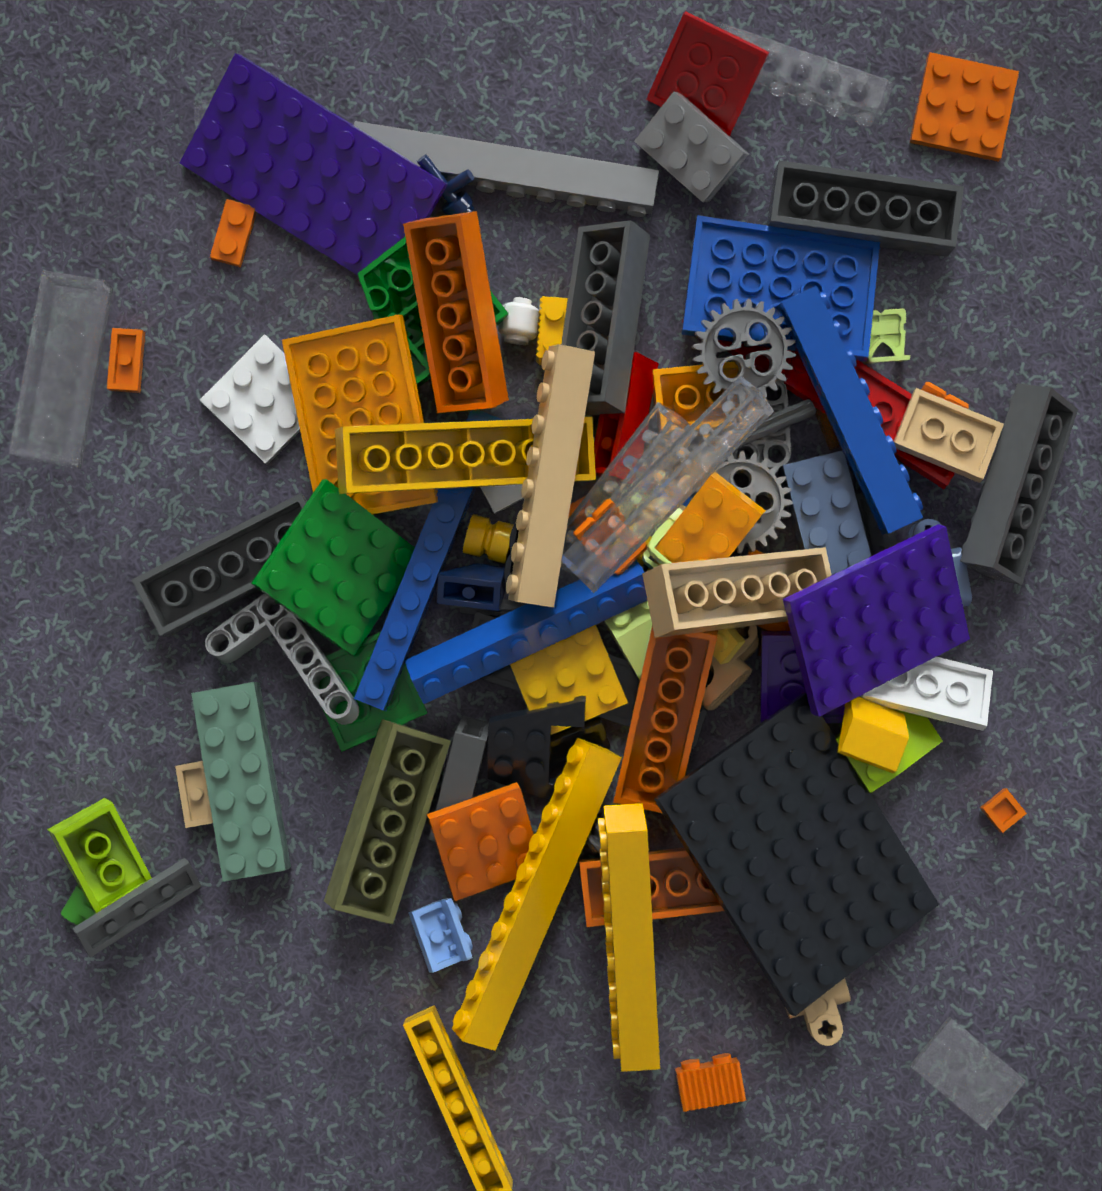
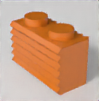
M729 1053L715 1055L712 1057L711 1062L700 1063L699 1059L685 1060L681 1062V1067L675 1068L683 1112L746 1101L740 1062L737 1057L731 1058Z

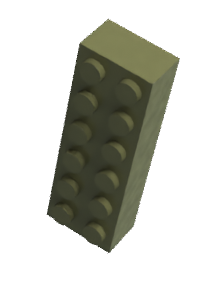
M381 720L324 898V902L331 908L393 924L449 749L450 740L388 720Z

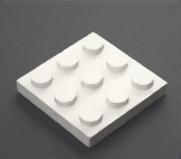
M265 334L200 399L266 465L300 432L285 354Z

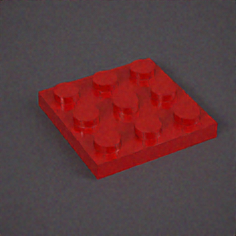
M685 11L646 100L662 107L673 92L681 93L728 136H731L769 51Z

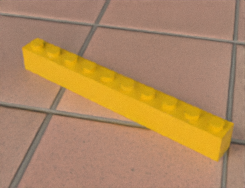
M577 737L574 745L568 751L567 762L562 774L555 781L554 792L550 802L543 809L542 820L537 832L530 839L529 850L525 860L518 867L515 883L511 892L505 897L504 908L500 918L492 928L490 941L486 950L479 958L475 976L466 988V997L460 1010L454 1016L452 1030L463 1042L494 1051L497 1049L622 757L606 748Z

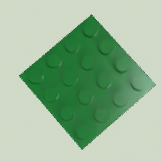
M322 479L251 584L347 654L354 656L398 590L415 547L347 494H339V488L330 481Z

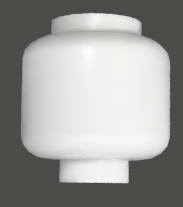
M515 297L513 302L503 305L508 312V316L499 324L498 331L504 336L505 342L516 345H528L530 340H534L537 337L539 329L538 317H540L539 309L531 305L532 301L530 299Z

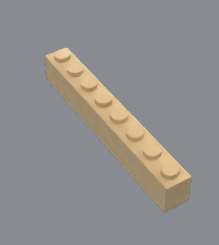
M557 344L549 346L543 355L542 369L545 370L543 383L539 384L537 390V401L540 404L538 415L536 414L532 421L531 430L535 435L533 447L529 448L526 458L529 472L528 478L523 481L521 489L524 503L523 509L519 511L516 520V528L519 530L517 543L513 544L511 551V560L514 562L512 574L508 576L506 582V592L509 594L508 600L554 608L595 351Z

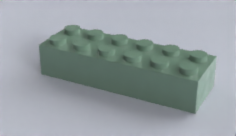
M250 682L191 693L223 882L285 871L291 868L260 683Z

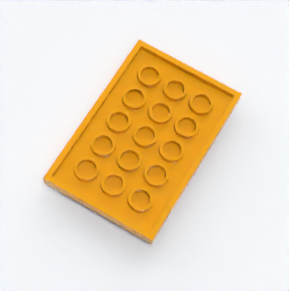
M403 315L389 316L282 340L313 492L322 479H327L339 488L335 429L344 426L424 423ZM437 489L347 494L371 514L438 502Z

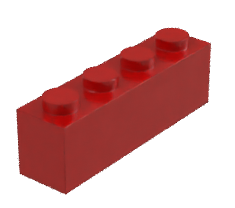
M638 352L633 353L625 413L600 414L594 441L596 476L612 482H635L638 457L641 453L653 394V369H658L659 363Z

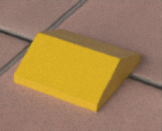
M857 697L845 703L837 753L895 773L909 740L905 714L862 697Z

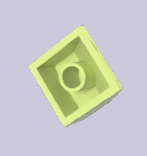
M648 601L604 621L612 638L639 680L652 629Z

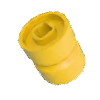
M473 514L467 529L463 553L477 557L485 553L489 560L505 564L510 550V534L514 525L502 521L491 524L490 518Z

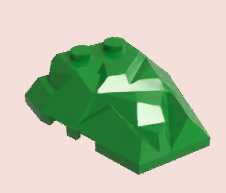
M404 237L357 274L374 320L394 315H403L418 388L431 379L407 243ZM491 292L497 327L508 316V312Z

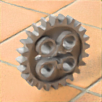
M738 299L733 300L731 310L723 303L720 305L722 314L720 315L714 310L710 311L709 313L713 321L702 320L700 323L706 329L705 332L697 331L694 334L702 340L701 343L692 345L693 349L700 351V355L694 357L692 361L702 362V367L696 373L702 374L706 372L707 377L703 384L715 383L712 393L716 394L723 389V399L728 400L732 393H735L736 402H741L744 394L747 395L749 402H753L755 392H758L762 398H766L765 388L768 387L772 391H777L778 388L774 381L776 379L782 382L786 381V377L781 373L782 370H792L793 368L786 362V358L796 356L795 353L787 351V347L793 345L795 340H786L785 337L792 329L791 327L782 329L780 325L785 317L774 319L775 308L773 307L764 312V302L762 301L755 308H752L751 299H746L744 307H741ZM752 324H759L764 329V336L760 341L753 340L749 335V328ZM721 329H727L733 335V342L729 347H724L718 342L717 337ZM741 342H743L745 347L767 343L771 345L769 350L746 354V360H744L743 355L724 358L716 357L717 352L740 348ZM758 355L766 356L769 361V368L764 373L758 372L755 369L754 360ZM728 360L734 361L738 366V373L734 378H728L723 373V365Z
M740 451L738 459H734L732 453L728 452L726 454V462H723L717 456L714 459L716 468L706 464L704 469L708 476L698 474L696 479L702 485L692 486L691 491L697 493L709 476L716 472L754 502L758 495L768 497L771 503L770 509L763 513L760 517L761 522H756L736 550L737 553H742L744 545H747L750 552H754L755 542H758L763 548L766 547L767 540L765 537L768 536L770 539L776 540L778 536L774 528L784 530L786 526L780 519H788L791 516L790 513L783 510L784 507L793 504V501L784 499V495L788 494L791 488H782L780 485L786 480V476L777 478L775 473L779 467L775 466L769 470L767 468L769 458L766 457L761 463H758L757 453L755 452L749 460L746 459L744 451ZM741 472L747 475L749 485L745 488L736 486L733 481L735 473Z

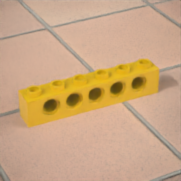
M435 1005L407 1017L403 1027L476 1191H512L513 1179Z

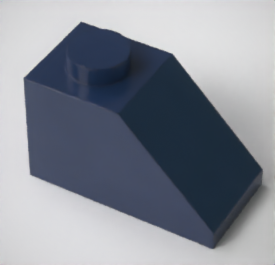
M472 564L439 572L437 604L499 611L505 596V567Z

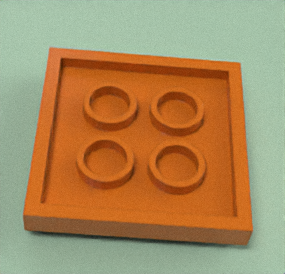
M929 52L909 143L999 162L1002 157L1019 71Z
M517 782L427 814L454 901L516 879L518 867L524 862L529 850L530 839L534 835L521 788Z

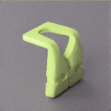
M904 308L888 309L882 313L878 310H873L869 357L866 362L863 361L864 364L910 360V355H904L906 330H904L906 310ZM882 342L895 355L872 358L874 351Z
M675 508L666 517L648 543V548L643 553L642 561L650 569L659 566L649 559L650 556L659 564L672 563L659 553L655 547L683 512L681 508Z

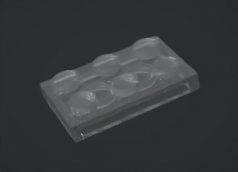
M950 1017L946 1019L909 1065L985 1130L988 1129L1026 1081Z

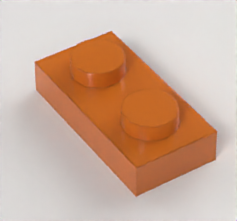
M226 199L210 254L211 260L241 268L257 214L255 208Z
M112 328L107 389L109 391L140 393L146 333L143 330Z

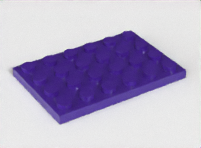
M939 524L783 599L811 714L817 717L970 640L946 526Z

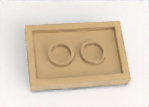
M916 388L908 403L894 439L896 449L980 483L984 479L1004 424Z

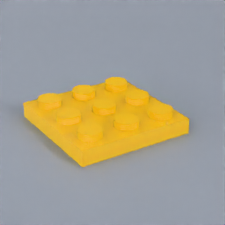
M596 625L510 664L529 711L547 707L549 703L559 701L561 704L574 701V697L586 696V721L628 703ZM551 726V735L569 727Z

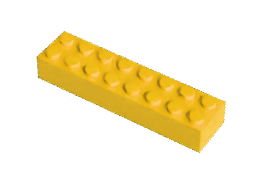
M592 417L584 418L574 482L596 480ZM533 419L344 426L335 429L339 494L522 485L523 481L528 478L529 466L526 463L529 448L533 447L535 435L531 430Z
M643 803L603 806L604 818H598L613 1058L620 1059L621 1072L660 1069L648 830Z

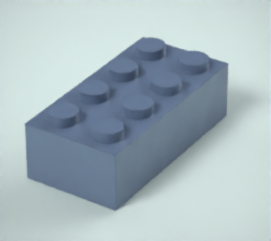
M843 450L786 464L778 470L780 477L786 476L782 487L791 488V491L785 495V499L793 501V504L788 506V510L791 514L790 518L799 550L826 547L832 575L871 557Z

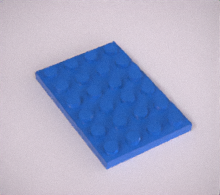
M697 215L681 334L695 336L694 334L697 331L705 332L706 329L700 322L702 320L713 321L709 312L714 310L721 315L720 305L725 303L731 310L733 300L738 299L741 307H744L746 299H751L752 308H755L762 301L764 302V312L774 307L775 313L773 318H780L781 315L777 306L782 301L817 286L819 292L823 291L829 300L830 309H828L832 321L836 320L841 326L844 335L841 340L845 349H850L856 360L866 362L869 357L880 242ZM784 321L780 325L782 329L786 328ZM752 324L749 328V335L753 340L760 341L764 336V329L759 324ZM721 329L717 339L733 342V335L729 330ZM789 333L785 335L786 340H792ZM769 343L757 345L771 348V345ZM794 344L787 347V350L797 351Z

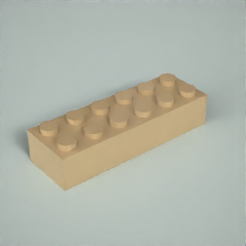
M826 547L661 564L642 573L655 638L786 622L788 619L783 599L832 576Z

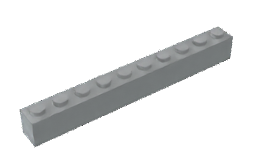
M354 122L355 127L419 167L418 159L427 154L447 182L469 169L474 176V180L467 185L476 186L477 190L486 193H492L494 189L506 191L507 195L517 198L528 194L537 196L536 198L543 202H554L555 199L565 200L568 205L573 207H584L585 204L596 205L598 210L604 212H614L615 209L627 210V214L634 217H644L645 214H652L659 170L371 123Z

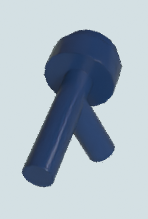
M427 154L418 159L417 163L422 169L448 184L442 194L447 201L441 208L445 215L472 212L474 210L473 200L466 191L455 193L474 180V176L469 169L447 182Z

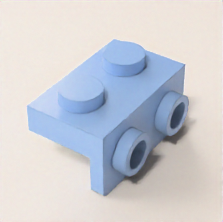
M452 898L441 899L408 912L429 973H434L460 961H468L473 958L471 954L473 949L472 941L469 935L463 931L460 922L462 920V913L458 904L453 903Z

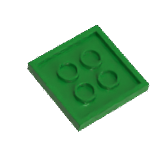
M381 632L365 638L354 656L347 654L342 649L326 656L353 697L356 695ZM405 664L387 711L356 700L359 706V715L354 722L342 725L326 713L325 716L341 752H344L375 738L382 719L404 725L428 714V711L411 680ZM330 676L320 680L319 689H324L330 684ZM342 701L337 705V715L346 711L348 707L347 701Z

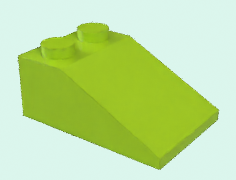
M893 709L905 714L909 740L895 773L846 756L869 793H872L901 774L943 742L928 717ZM841 732L835 736L838 744Z
M106 798L47 829L95 914L152 878L113 802Z

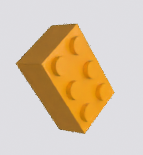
M714 472L699 489L655 549L672 563L730 557L766 510L718 473Z

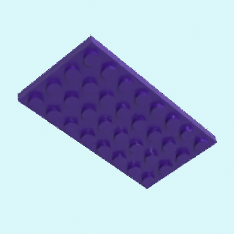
M237 53L234 54L180 161V164L243 204L255 208V211L356 275L405 237L404 223L429 218L448 185Z

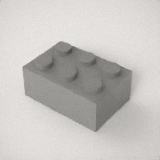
M678 92L671 94L634 141L702 202H710L749 155L738 143Z

